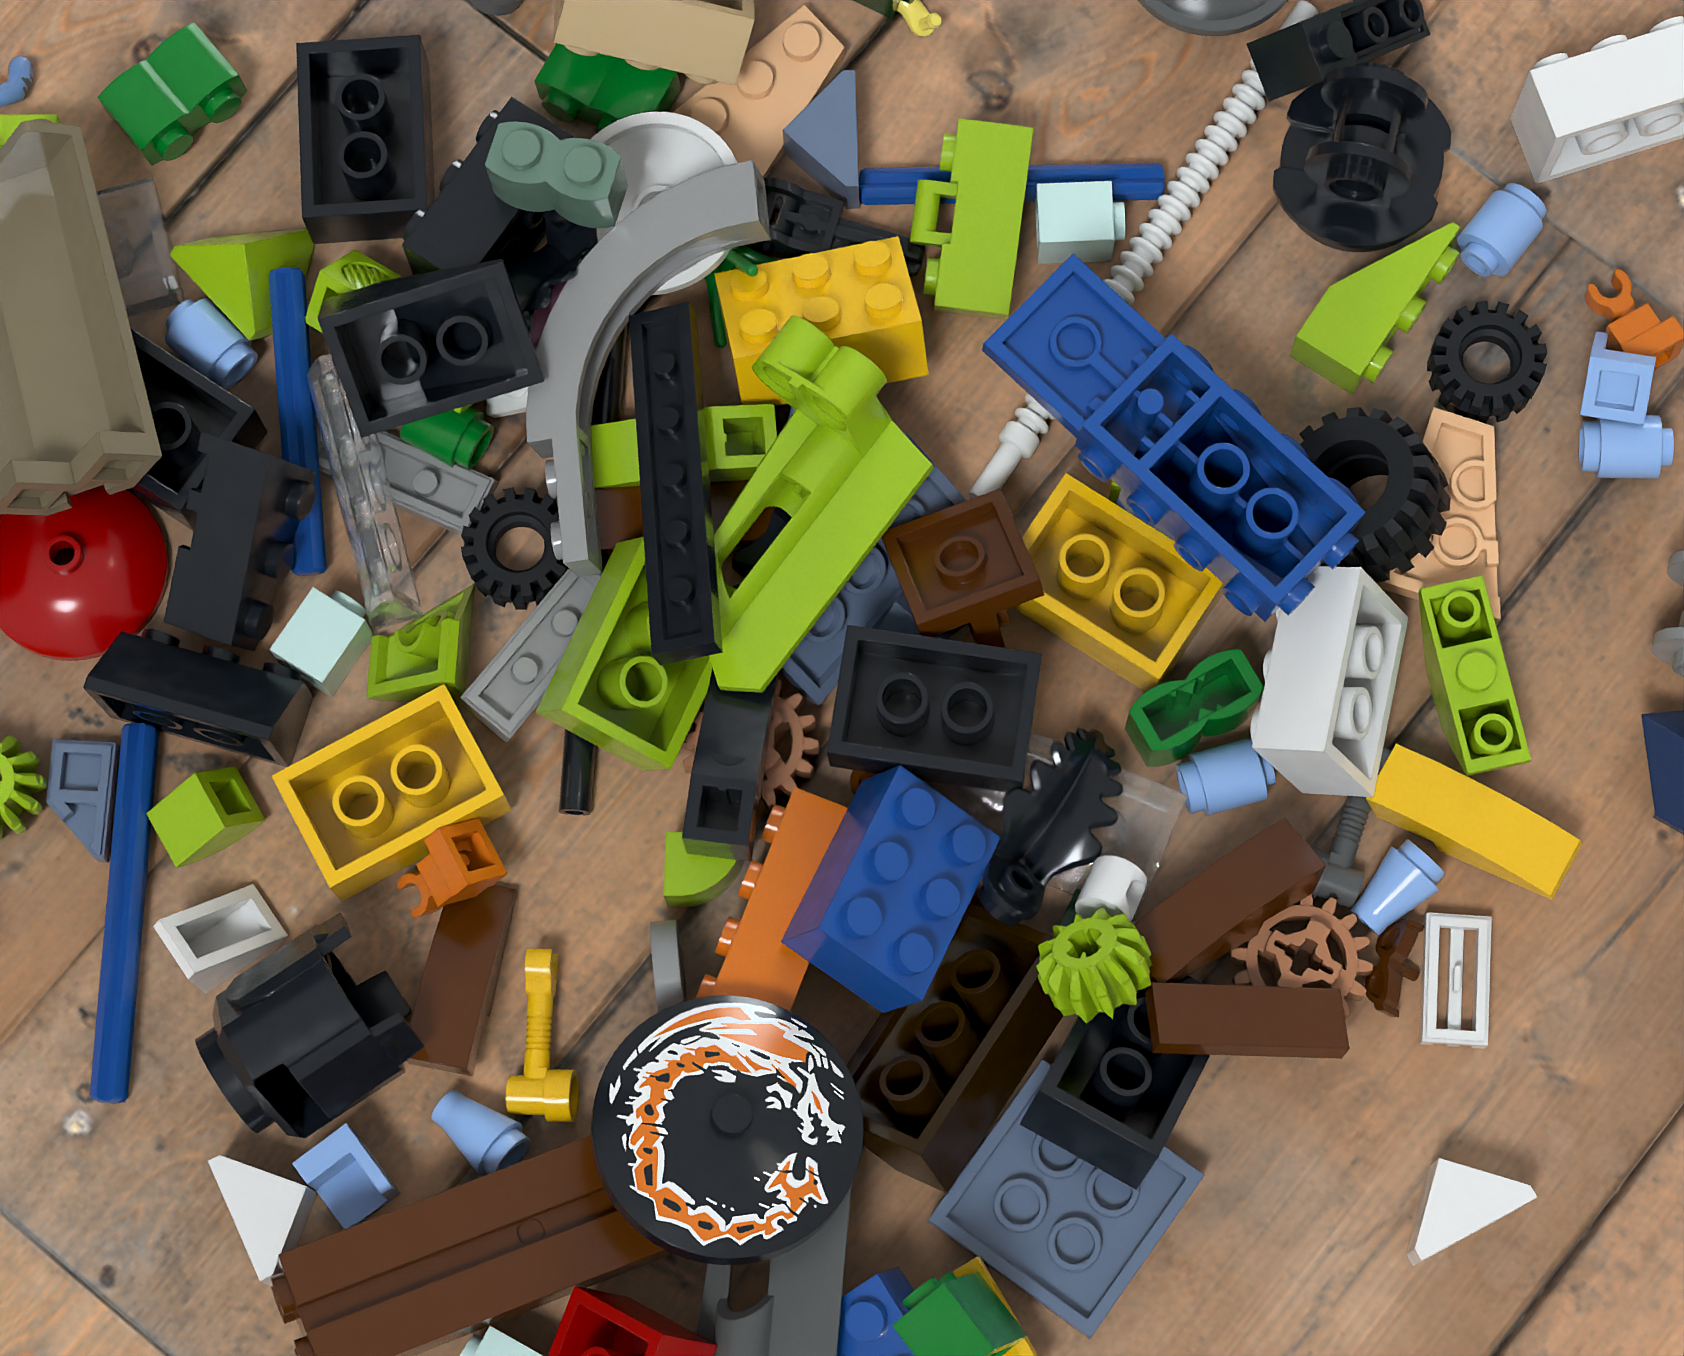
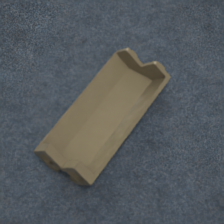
M35 119L21 122L0 149V514L49 516L72 508L70 500L72 495L104 485L109 495L134 487L162 457L81 127L53 123L46 119Z

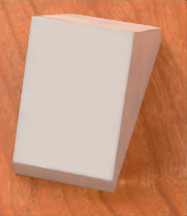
M254 884L159 919L153 926L188 980L205 994L282 943L288 936Z
M221 1155L208 1160V1163L260 1282L273 1286L270 1277L280 1273L278 1255L297 1247L317 1193L305 1185Z
M1438 1158L1430 1165L1406 1255L1412 1266L1528 1204L1536 1199L1537 1195L1531 1185Z

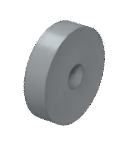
M677 919L650 922L651 954L658 1012L680 1002L687 1001L683 954Z

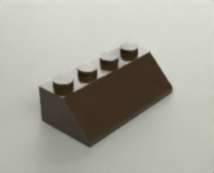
M969 903L923 1001L881 1013L846 1065L855 1082L861 1102L864 1147L896 1171L944 1193H949L1063 1017L1061 1011L1054 1006L1049 994L1044 993L1038 980L1039 972L1036 967L1040 962L1038 945L1052 940L1053 936L1020 923L1013 926L1004 924L991 916L985 909Z

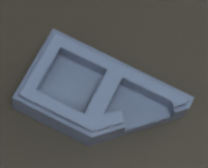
M53 739L46 802L98 862L109 863L120 746L113 742Z

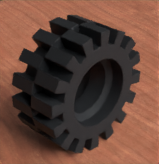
M1488 301L1476 302L1472 311H1469L1465 305L1456 310L1452 320L1449 317L1446 319L1435 338L1427 361V371H1432L1429 380L1432 392L1440 390L1441 395L1438 402L1445 409L1452 403L1457 407L1455 414L1466 417L1467 413L1475 414L1476 421L1486 424L1490 416H1495L1498 423L1507 420L1512 411L1518 414L1526 407L1529 399H1532L1547 366V364L1543 363L1547 355L1546 343H1538L1542 332L1537 324L1531 328L1525 325L1528 318L1526 313L1519 309L1516 316L1513 317L1506 313L1509 304L1498 302L1495 310H1489ZM1479 342H1490L1500 346L1509 357L1510 373L1503 380L1496 383H1482L1475 380L1464 367L1463 354L1465 350Z
M514 487L503 489L505 497L498 500L495 499L493 493L484 498L486 507L481 511L474 507L468 515L471 521L470 526H463L461 537L464 547H461V552L472 581L475 582L478 590L485 597L490 595L495 604L504 608L506 602L513 603L515 610H527L526 603L535 601L538 606L569 568L563 563V559H556L551 542V523L559 521L556 500L548 494L544 498L538 497L536 489L526 487L524 494H516ZM527 527L538 532L544 540L545 546L541 559L533 567L526 570H512L503 566L496 556V548L500 538L513 528Z

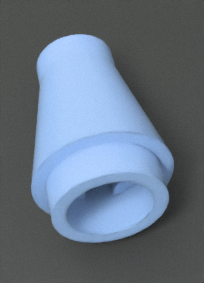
M1406 839L1397 850L1392 846L1390 847L1360 899L1350 911L1379 936L1393 922L1438 892L1439 889L1436 887V884L1443 878L1445 872L1419 847Z
M453 1089L445 1094L432 1112V1121L445 1131L480 1176L488 1175L521 1162L529 1149L530 1139L522 1133L521 1123L466 1097L457 1089Z

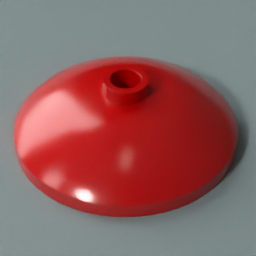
M104 485L70 496L72 508L49 516L0 514V628L19 646L39 656L62 661H79L103 656L121 631L138 635L151 621L163 600L169 577V554L166 540L158 522L149 509L131 492L123 490L109 495ZM73 548L74 557L68 564H55V556L61 549Z

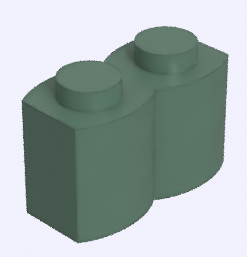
M514 121L498 124L485 162L494 194L505 203L515 208L532 212H544L555 209L558 214L568 221L584 227L607 228L615 226L628 188L622 157L609 146L585 138L559 140L550 131L527 122Z

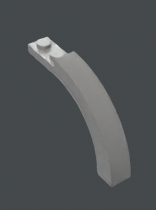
M753 160L719 167L691 177L657 194L628 214L607 232L584 257L577 267V275L567 281L548 316L536 348V354L545 381L528 387L526 406L527 443L542 458H554L553 460H547L545 463L548 492L551 498H557L559 521L551 523L552 547L556 559H563V563L578 577L603 573L591 449V421L594 398L607 357L619 334L629 322V315H633L668 280L689 266L711 255L734 247L771 240L765 181Z

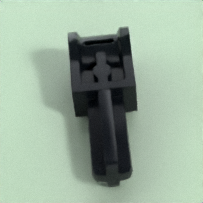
M763 178L765 181L771 240L751 243L746 246L767 256L788 259L804 254L898 236L909 276L914 277L919 273L925 255V245L910 243V238L843 219L844 201L805 190L785 180ZM776 212H779L776 223L772 225Z

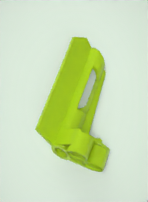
M794 315L788 319L752 365V370L766 386L792 406L795 411L714 532L723 653L709 655L720 690L764 692L934 469L932 463L892 421L888 412L878 400L877 394L887 383V378L877 365L849 346L836 347L817 327ZM775 506L783 509L792 518L730 597L721 569L722 563L766 507Z

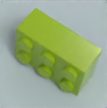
M644 537L616 543L535 713L642 771L668 770L672 768L707 694L712 664L709 656L660 666L652 656ZM726 584L728 593L731 597L733 593L736 591V589Z

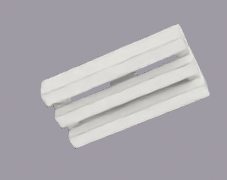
M1428 912L1424 915L1419 1044L1433 1045L1435 1043L1451 1047L1465 1045L1485 1049L1488 1046L1492 917ZM1440 928H1449L1446 1029H1436ZM1464 929L1475 930L1472 1031L1461 1030Z

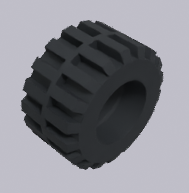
M1361 407L1347 408L1345 418L1339 419L1335 412L1321 417L1323 426L1314 431L1309 425L1299 433L1303 439L1300 445L1308 454L1309 460L1328 478L1338 480L1349 489L1358 481L1370 476H1389L1382 496L1373 506L1365 511L1366 513L1352 531V534L1359 540L1358 544L1336 567H1361L1368 575L1370 574L1376 583L1390 580L1389 571L1398 568L1402 574L1414 568L1410 561L1414 556L1420 553L1426 558L1434 549V546L1429 541L1432 534L1442 536L1447 522L1440 514L1450 510V496L1444 489L1448 486L1444 472L1409 424L1398 416L1393 420L1385 410L1373 408L1370 415L1367 416ZM1323 562L1320 566L1328 565L1325 562Z

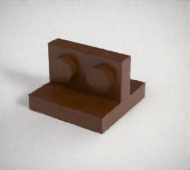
M1001 489L888 529L881 537L920 636L933 637L967 624L975 644L1005 648L1000 627L1010 624L1006 609L1044 596L1039 575Z

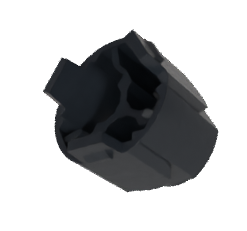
M341 913L336 914L320 925H314L234 978L227 989L216 996L212 1013L214 1027L195 1039L199 1054L219 1089L245 1124L257 1134L276 1122L286 1135L307 1138L406 1072L404 1062L425 1047L420 1037L405 1020L413 1011L389 973L384 970L357 985L340 959L333 952V949L352 937L348 923Z

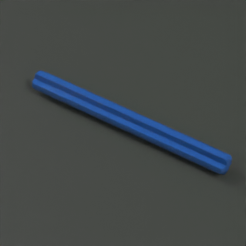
M146 723L125 724L121 733L90 1083L91 1099L107 1104L125 1102L128 1098L151 834V822L146 813L153 808L159 741L158 730L154 725Z

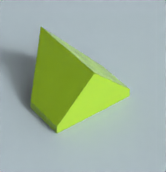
M307 228L206 238L175 245L169 255L243 335L251 341L273 335L269 289L270 271L285 267L299 268L306 279L315 244H313Z
M475 583L388 636L376 635L371 637L366 698L377 701L411 702L445 684L454 703L459 704L457 703L467 690Z

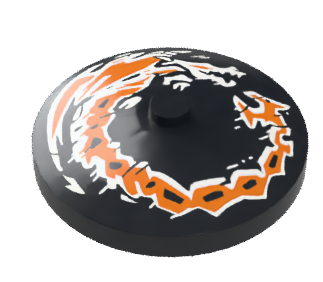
M733 995L700 997L680 1002L665 1008L636 1027L619 1045L604 1069L594 1099L591 1118V1146L597 1173L605 1192L623 1218L638 1233L662 1249L685 1259L715 1265H743L768 1260L791 1251L815 1235L832 1218L850 1189L859 1166L864 1135L861 1102L855 1082L848 1067L831 1043L808 1022L782 1007L754 998Z

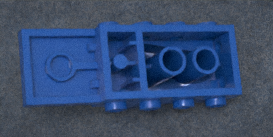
M1072 254L983 343L982 351L1077 438L1075 446L1081 451L1078 454V458L1083 466L1100 481L1107 482L1111 479L1122 489L1116 505L1174 540L1176 551L1190 566L1198 571H1203L1207 568L1225 585L1222 588L1225 597L1243 614L1251 616L1255 612L1266 622L1280 608L1289 616L1315 588L1307 578L1323 562L1333 570L1358 544L1359 540L1352 534V531L1366 512L1358 505L1351 491L1338 480L1328 478L1309 460L1308 454L1297 441L1284 433L1280 434L1268 423L1248 396L1239 390L1231 389L1213 372L1211 364L1199 351L1189 345H1184L1172 333L1165 338L1075 254Z

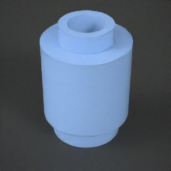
M1508 183L1503 190L1492 192L1457 237L1458 246L1462 251L1460 257L1463 263L1470 270L1483 277H1490L1491 274L1506 276L1542 231V219L1547 214L1544 203L1532 191L1516 183Z
M203 298L196 302L192 299L185 300L171 312L166 320L165 326L168 328L165 336V343L191 368L217 383L225 390L238 384L251 371L258 359V354L251 348L252 340L249 341L208 298Z
M1646 415L1644 425L1596 418V421H1581L1578 445L1579 468L1581 472H1595L1596 478L1658 479L1661 466L1672 465L1674 452L1672 428H1662L1659 415Z
M1250 738L1189 754V761L1176 764L1179 788L1189 814L1204 811L1209 816L1267 799L1266 786L1276 783L1274 768L1252 748L1253 742Z

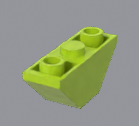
M1483 575L1420 588L1418 595L1425 668L1441 730L1465 775L1469 776L1529 763L1531 756Z

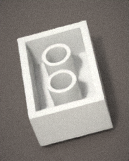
M1683 16L1673 17L1657 24L1648 34L1629 40L1626 35L1612 36L1597 43L1590 52L1571 58L1566 53L1551 55L1540 60L1532 67L1510 120L1536 184L1684 138Z
M1319 566L1307 578L1315 588L1289 616L1280 608L1276 611L1278 623L1273 647L1267 651L1263 663L1265 686L1260 709H1257L1253 714L1251 721L1252 748L1302 793L1374 797L1408 616L1361 567H1335L1332 570L1328 566Z

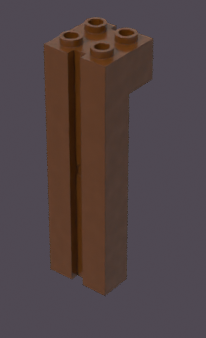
M590 1135L278 1255L280 1273L270 1277L273 1285L271 1286L272 1293L284 1324L296 1320L303 1337L294 1340L296 1356H415L568 1296L572 1293L574 1286L588 1288L673 1253L653 1244L638 1233L614 1207L598 1176L593 1159Z

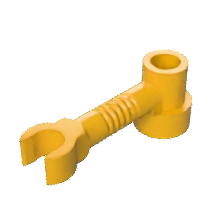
M552 949L526 950L525 991L527 995L526 1016L528 1017L526 1022L528 1024L526 1025L527 1031L525 1032L527 1035L525 1041L527 1043L525 1044L526 1050L524 1053L523 1075H510L508 1077L506 1108L509 1115H545L547 1122H575L579 1105L577 1072L574 1069H550L551 1052L549 1049L551 1045L549 1043L551 1042L550 1036L552 1034L550 1032L552 1029L550 1024L552 1023L553 997L556 994L559 970L558 954H553Z

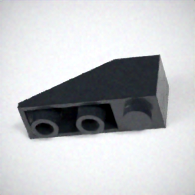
M1352 0L1256 39L1246 45L1268 102L1322 82L1326 74L1334 69L1369 62L1430 35L1424 19V10L1420 0Z
M712 668L691 771L682 840L687 854L752 862L778 673L763 693L720 690Z

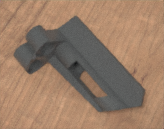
M852 1184L835 1214L815 1235L791 1251L771 1258L768 1291L754 1306L742 1311L730 1310L729 1300L733 1265L707 1264L696 1334L717 1345L714 1356H837Z

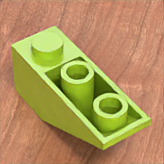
M1451 222L1329 286L1297 333L1290 357L1351 395H1354L1364 378L1374 384L1394 354V351L1386 346L1397 329L1408 334L1423 312L1427 302L1419 296L1430 280L1441 285L1456 263L1460 252L1452 247L1460 226Z
M774 404L704 408L710 482L749 480L777 438ZM636 419L591 426L595 489L640 486Z

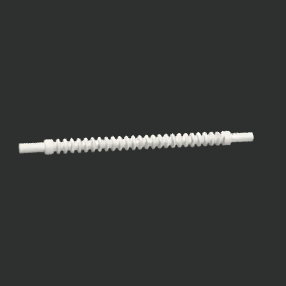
M1299 0L1279 30L1318 15L1319 12L1311 3ZM1252 59L1250 61L1252 70H1244L1241 74L1244 84L1238 83L1233 85L1232 93L1235 97L1224 99L1223 107L1226 111L1216 112L1213 116L1216 125L1205 127L1204 133L1207 139H1198L1196 141L1195 148L1198 153L1187 154L1185 160L1188 167H1179L1176 171L1179 181L1168 182L1167 190L1170 194L1160 195L1157 200L1160 209H1151L1149 211L1148 217L1151 223L1140 224L1139 232L1142 236L1130 239L1129 244L1132 251L1121 252L1120 260L1123 263L1122 266H1112L1110 272L1113 279L1103 280L1129 305H1133L1135 301L1132 291L1138 292L1144 288L1141 278L1153 275L1154 270L1150 264L1162 262L1163 255L1160 249L1171 248L1173 242L1169 236L1181 233L1182 227L1179 221L1190 220L1191 212L1188 208L1199 206L1201 200L1198 193L1203 194L1209 191L1210 185L1207 179L1213 180L1218 178L1219 170L1216 166L1227 164L1229 158L1226 151H1235L1238 147L1235 138L1246 136L1247 129L1244 124L1255 122L1256 114L1253 110L1264 109L1266 102L1263 96H1266ZM1026 394L1024 398L1028 406L1026 408H1017L1015 411V416L1018 420L1016 422H1007L999 434L998 439L1001 445L968 494L971 498L1001 489L1021 458H1030L1039 446L1038 433L1046 434L1049 427L1046 420L1055 418L1029 394Z

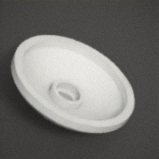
M645 112L631 115L606 126L590 139L609 146L622 157L628 188L615 226L628 214L657 194L691 177L719 167L738 163L730 148L717 133L703 123L677 113ZM614 226L597 228L598 242ZM731 249L711 255L689 266L668 280L652 295L675 292L702 280L721 264Z

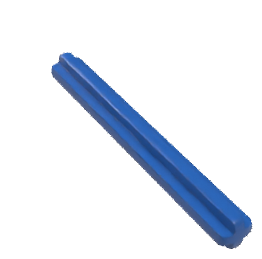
M1159 163L1029 165L1024 202H1035L1037 184L1112 181L1113 201L1158 200L1165 190L1164 169ZM940 167L864 168L859 174V198L864 205L915 204L918 180L950 183L952 172L939 171ZM940 198V204L956 203V199Z
M285 267L274 269L269 273L282 459L316 472L313 481L315 486L313 506L307 517L300 520L292 542L295 548V556L291 571L298 576H314L324 573L327 569L309 325L305 322L307 313L305 275L299 268Z

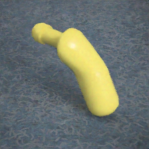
M900 0L897 12L902 14L910 30L916 36H929L935 28L941 25V17L937 13L930 14L920 0H914L912 4Z

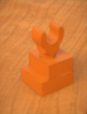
M1616 269L1611 279L1612 286L1619 294L1617 297H1604L1599 293L1598 288L1594 284L1588 285L1585 293L1587 306L1594 313L1606 316L1609 322H1612L1607 325L1605 333H1609L1607 350L1656 357L1654 370L1679 356L1684 345L1683 328L1674 316L1660 322L1648 303L1635 309V302L1630 295L1632 283L1629 276L1623 270Z
M475 818L440 827L425 838L424 842L430 854L416 864L419 869L418 871L401 876L397 882V888L404 889L415 885L419 888L421 902L418 907L411 911L412 917H420L437 912L444 905L476 897L487 887L495 885L508 873L480 819Z

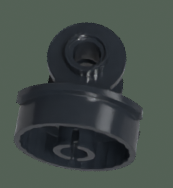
M1368 62L1334 69L1326 74L1322 82L1310 86L1292 100L1286 117L1291 125L1282 144L1280 166L1274 171L1273 191L1286 214L1308 236L1323 245L1341 251L1373 252L1386 249L1404 241L1422 230L1433 220L1438 206L1436 199L1443 173L1444 153L1450 150L1451 129L1441 111L1428 98L1427 92L1420 84L1392 66Z

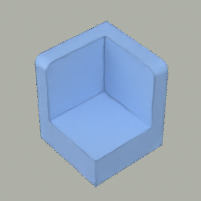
M1596 331L1590 354L1580 415L1644 425L1656 357L1607 350L1609 333Z
M346 1123L292 1163L306 1184L317 1191L344 1229L362 1223L401 1194L357 1132Z

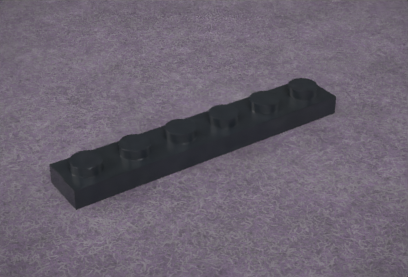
M689 302L629 315L651 654L660 666L723 653L697 314Z

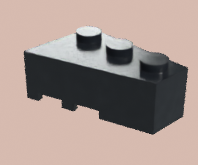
M201 431L197 451L209 454L202 490L195 487L189 490L186 509L197 512L191 547L186 545L178 546L164 622L230 646L255 651L258 641L264 639L271 628L274 618V607L271 603L279 580H283L292 567L295 556V548L292 542L299 522L307 517L315 499L313 481L316 472Z

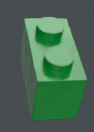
M951 1271L939 1280H936L935 1277L929 1279L902 1301L908 1312L892 1325L915 1356H1003L1028 1336L978 1271L958 1278Z

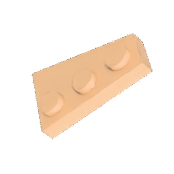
M1433 407L1422 441L1438 462L1448 482V486L1444 489L1450 496V510L1440 513L1447 524L1442 536L1432 534L1429 541L1434 546V549L1426 558L1418 553L1410 560L1414 568L1404 574L1398 568L1390 570V580L1376 584L1381 589L1419 601L1418 591L1420 588L1483 575L1497 626L1501 620L1497 586L1499 554L1495 526V502L1497 495L1494 426Z

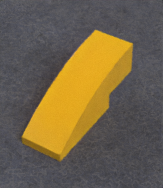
M1395 744L1377 777L1374 797H1366L1377 818L1433 841L1437 850L1550 900L1554 899L1582 846L1580 839L1512 799L1437 761L1398 744Z

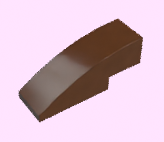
M1286 818L1253 836L1214 862L1135 924L1140 936L1145 937L1151 951L1150 960L1152 965L1149 967L1151 983L1178 982L1257 936L1264 921L1314 892L1327 865Z
M493 885L487 887L476 897L443 906L410 1026L420 1037L425 1047L406 1060L409 1064L473 1076L486 1016L490 1017L517 896L516 889Z

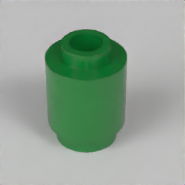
M470 406L460 414L451 410L402 425L400 438L452 468L458 463L470 470L479 463L488 449L494 434V426L484 421V414Z

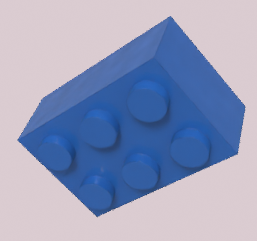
M901 765L863 780L781 943L882 1013L923 1001L1001 837Z

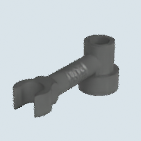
M1383 748L1378 775L1392 750ZM1348 796L1345 804L1346 807L1341 815L1342 819L1339 821L1340 825L1337 827L1338 831L1335 833L1336 836L1333 839L1329 853L1310 846L1327 865L1312 893L1313 900L1316 896L1325 900H1329L1332 897L1337 900L1336 904L1349 909L1356 902L1363 883L1364 872L1351 867L1359 847L1358 843L1361 841L1360 837L1363 835L1362 831L1365 829L1364 825H1366V820L1369 817L1368 814L1371 811L1366 797Z

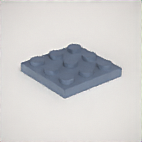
M1042 1060L962 1171L949 1193L945 1195L932 1213L928 1223L973 1256H980L987 1266L1090 1340L1205 1175L1164 1146L1158 1159L1140 1186L1135 1190L1019 1125L1051 1066Z

